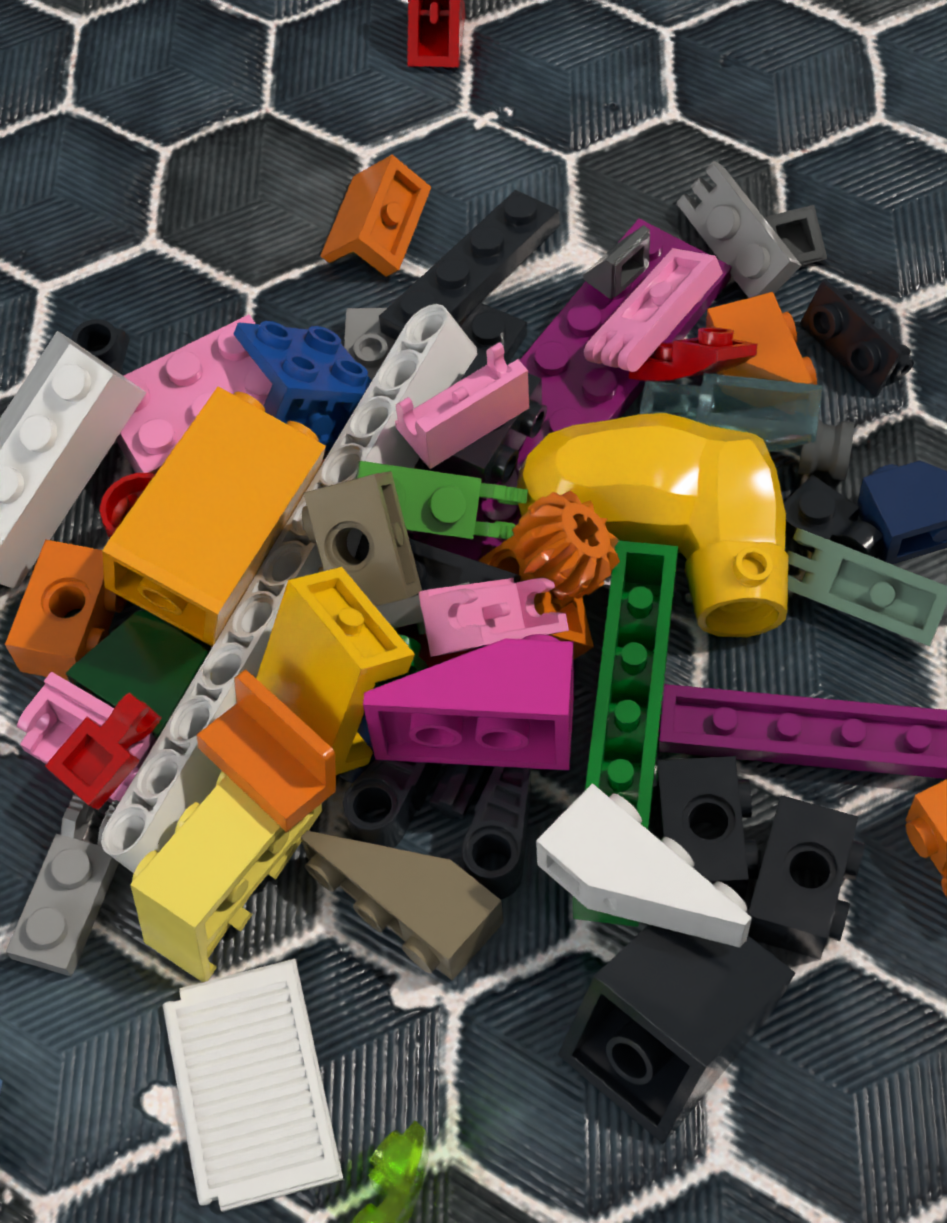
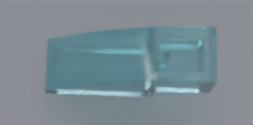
M704 373L702 386L645 381L639 414L668 413L709 426L754 433L764 440L768 451L771 452L816 442L823 385Z

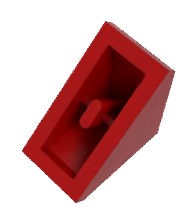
M408 0L407 66L460 67L466 14L465 0Z

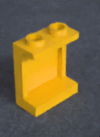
M338 567L288 580L256 679L332 747L335 752L336 775L368 765L373 755L371 748L357 732L364 714V692L372 690L376 682L408 673L415 653L343 567Z

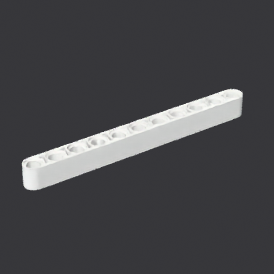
M434 304L424 307L406 323L306 492L356 479L358 461L414 468L419 455L396 429V404L409 397L413 407L416 408L459 382L477 355L476 346L443 305ZM304 495L105 826L101 840L103 850L132 873L135 872L138 864L148 853L154 850L159 852L175 834L176 825L184 811L195 802L201 804L216 787L217 779L222 770L198 749L196 734L237 704L234 677L244 670L249 671L255 678L257 677L288 580L318 573V569L322 567L316 542L312 543L308 539L304 530L302 508L307 506ZM353 528L347 537V547L354 558L363 533L356 528Z

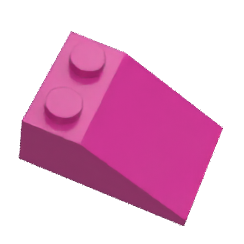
M544 634L528 635L523 639L505 638L364 692L363 707L375 760L569 770L574 702L573 642L559 641L555 637Z

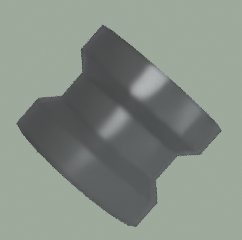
M807 416L798 474L810 476L815 471L828 472L833 479L845 481L852 448L854 422L841 421L835 426L823 424L819 417Z

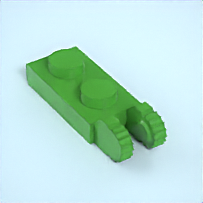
M358 461L356 479L392 471L406 530L465 539H473L474 535L507 540L514 535L512 529L516 525L501 521L494 523L476 521L479 498L497 500L498 503L508 505L526 504L528 490L481 483L482 478Z

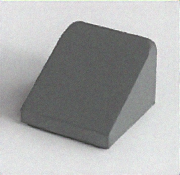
M814 205L764 217L802 266L827 259Z
M643 225L621 240L583 274V279L608 298L617 297L649 267L650 229Z

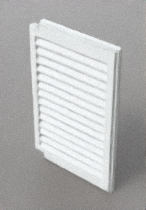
M296 959L179 988L181 1000L165 1002L163 1004V1012L199 1205L205 1206L212 1201L218 1200L221 1212L344 1180Z

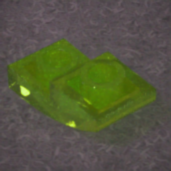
M415 1120L403 1134L398 1130L391 1132L375 1150L370 1160V1164L375 1168L369 1173L368 1177L374 1190L385 1200L378 1208L373 1203H369L356 1215L351 1223L409 1222L421 1192L430 1150L426 1130Z

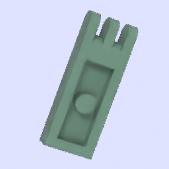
M796 529L793 539L803 546L814 547L815 550L811 559L787 551L788 564L806 571L802 582L788 575L789 591L931 646L947 608L946 585L805 530Z

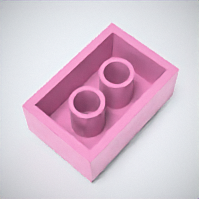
M249 314L124 375L125 378L147 392L116 439L135 473H157L218 386L231 394L236 391L246 393L264 406L272 383L233 334L237 323L255 324Z

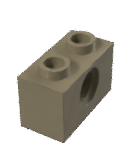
M392 471L372 474L303 493L307 506L302 508V522L308 539L312 543L316 542L322 563V567L318 569V572L343 567L374 606L407 599L422 591ZM353 528L362 531L368 539L369 552L364 561L354 558L348 550L347 537Z

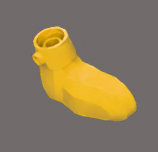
M668 413L638 414L607 421L572 425L549 433L527 455L519 469L516 487L528 490L526 504H518L522 516L529 511L528 507L539 498L547 497L552 492L562 495L571 490L578 496L581 503L591 500L594 512L600 518L608 519L605 526L608 532L616 536L618 540L678 546L677 553L681 552L686 558L685 574L697 624L703 631L721 637H751L775 629L786 620L788 602V554L785 552L786 513L776 467L764 440L756 434L709 426Z

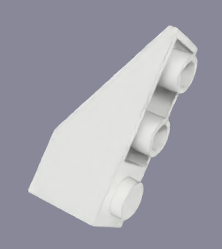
M592 783L536 840L537 865L587 909L739 948L747 940L752 917L746 913L747 906L743 899L732 888L720 881L711 884L692 868L694 862L682 846L668 837H663L659 840L641 825L642 819L637 810L618 794H612L608 797Z

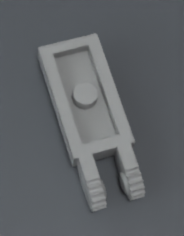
M76 794L73 795L69 807L62 818L61 834H56L6 949V953L11 959L68 976L74 974L119 864L117 860L103 850L101 840L105 826L120 801L115 800V802H112V805H109V809L106 811L99 828L98 843L96 845L82 841L89 826V821L92 819L94 808L87 805Z

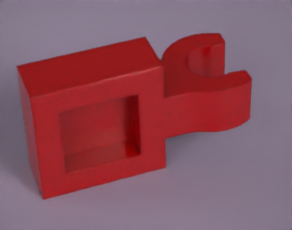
M129 692L117 703L111 715L102 726L87 716L45 767L87 805L99 810L141 761L128 748L132 744L146 738L156 728L162 717Z

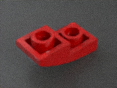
M700 328L698 329L697 338L673 341V343H661L637 371H629V379L665 381L728 370L757 355L758 343L733 339L734 330Z

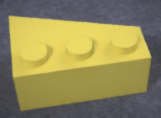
M221 771L216 787L201 804L195 802L184 811L176 825L175 834L159 852L154 850L148 853L138 864L133 874L130 885L144 943L199 981H208L217 966L209 962V956L230 925L240 932L243 930L253 914L242 907L267 875L277 879L302 842L300 837L307 830H310L322 812V805L320 804L286 832Z

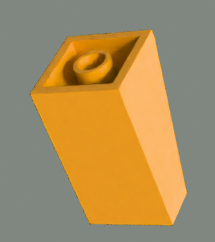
M218 386L102 550L105 588L213 647L304 495L303 493L306 492L321 467L326 445L318 442L317 435L308 427L295 421L284 423L265 412L264 406L252 396L239 391L231 394Z

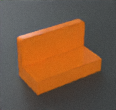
M390 155L356 174L351 180L321 257L328 263H332L351 252H355L385 277L399 271L431 186L394 155Z
M244 670L234 677L237 704L196 734L198 749L287 832L336 792L335 752L331 746L249 671Z

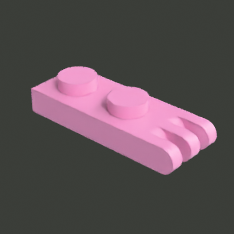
M672 248L587 342L584 348L585 359L589 362L603 363L614 368L620 367L626 371H637L723 274L716 256Z

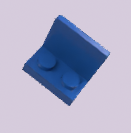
M263 321L260 325L237 323L233 333L272 383L264 404L265 412L284 423L295 421L308 427L317 435L318 442L326 445L325 451H330L372 382L368 376L367 369L354 360L341 344L340 337L327 328L320 326H311L309 329L289 328L272 321Z

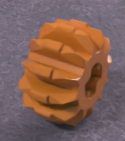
M570 490L562 495L552 492L547 497L539 498L528 507L529 511L520 518L519 523L512 529L515 539L518 541L512 551L524 560L526 568L523 573L532 574L536 579L546 578L554 582L555 587L552 591L561 602L570 597L579 599L585 594L590 595L604 585V580L611 576L612 569L620 562L618 554L614 550L619 541L616 536L608 532L605 526L608 519L600 518L594 512L591 500L581 503L578 496Z

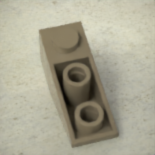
M308 830L300 837L308 858L305 868L310 875L330 892H334L340 887L355 899L356 902L353 904L354 910L373 929L382 932L388 927L403 939L405 943L401 947L405 954L427 973L431 974L438 968L453 981L504 923L501 900L452 860Z

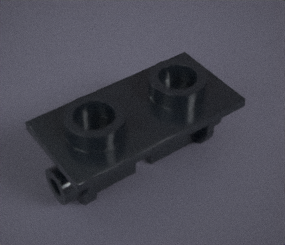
M826 279L822 280L800 324L876 397L880 394L892 373L897 378H900L913 367L914 361L909 357L911 350L906 345H900L884 328L878 330L873 325L875 320L853 300L854 296L849 290L840 291L837 287H833Z

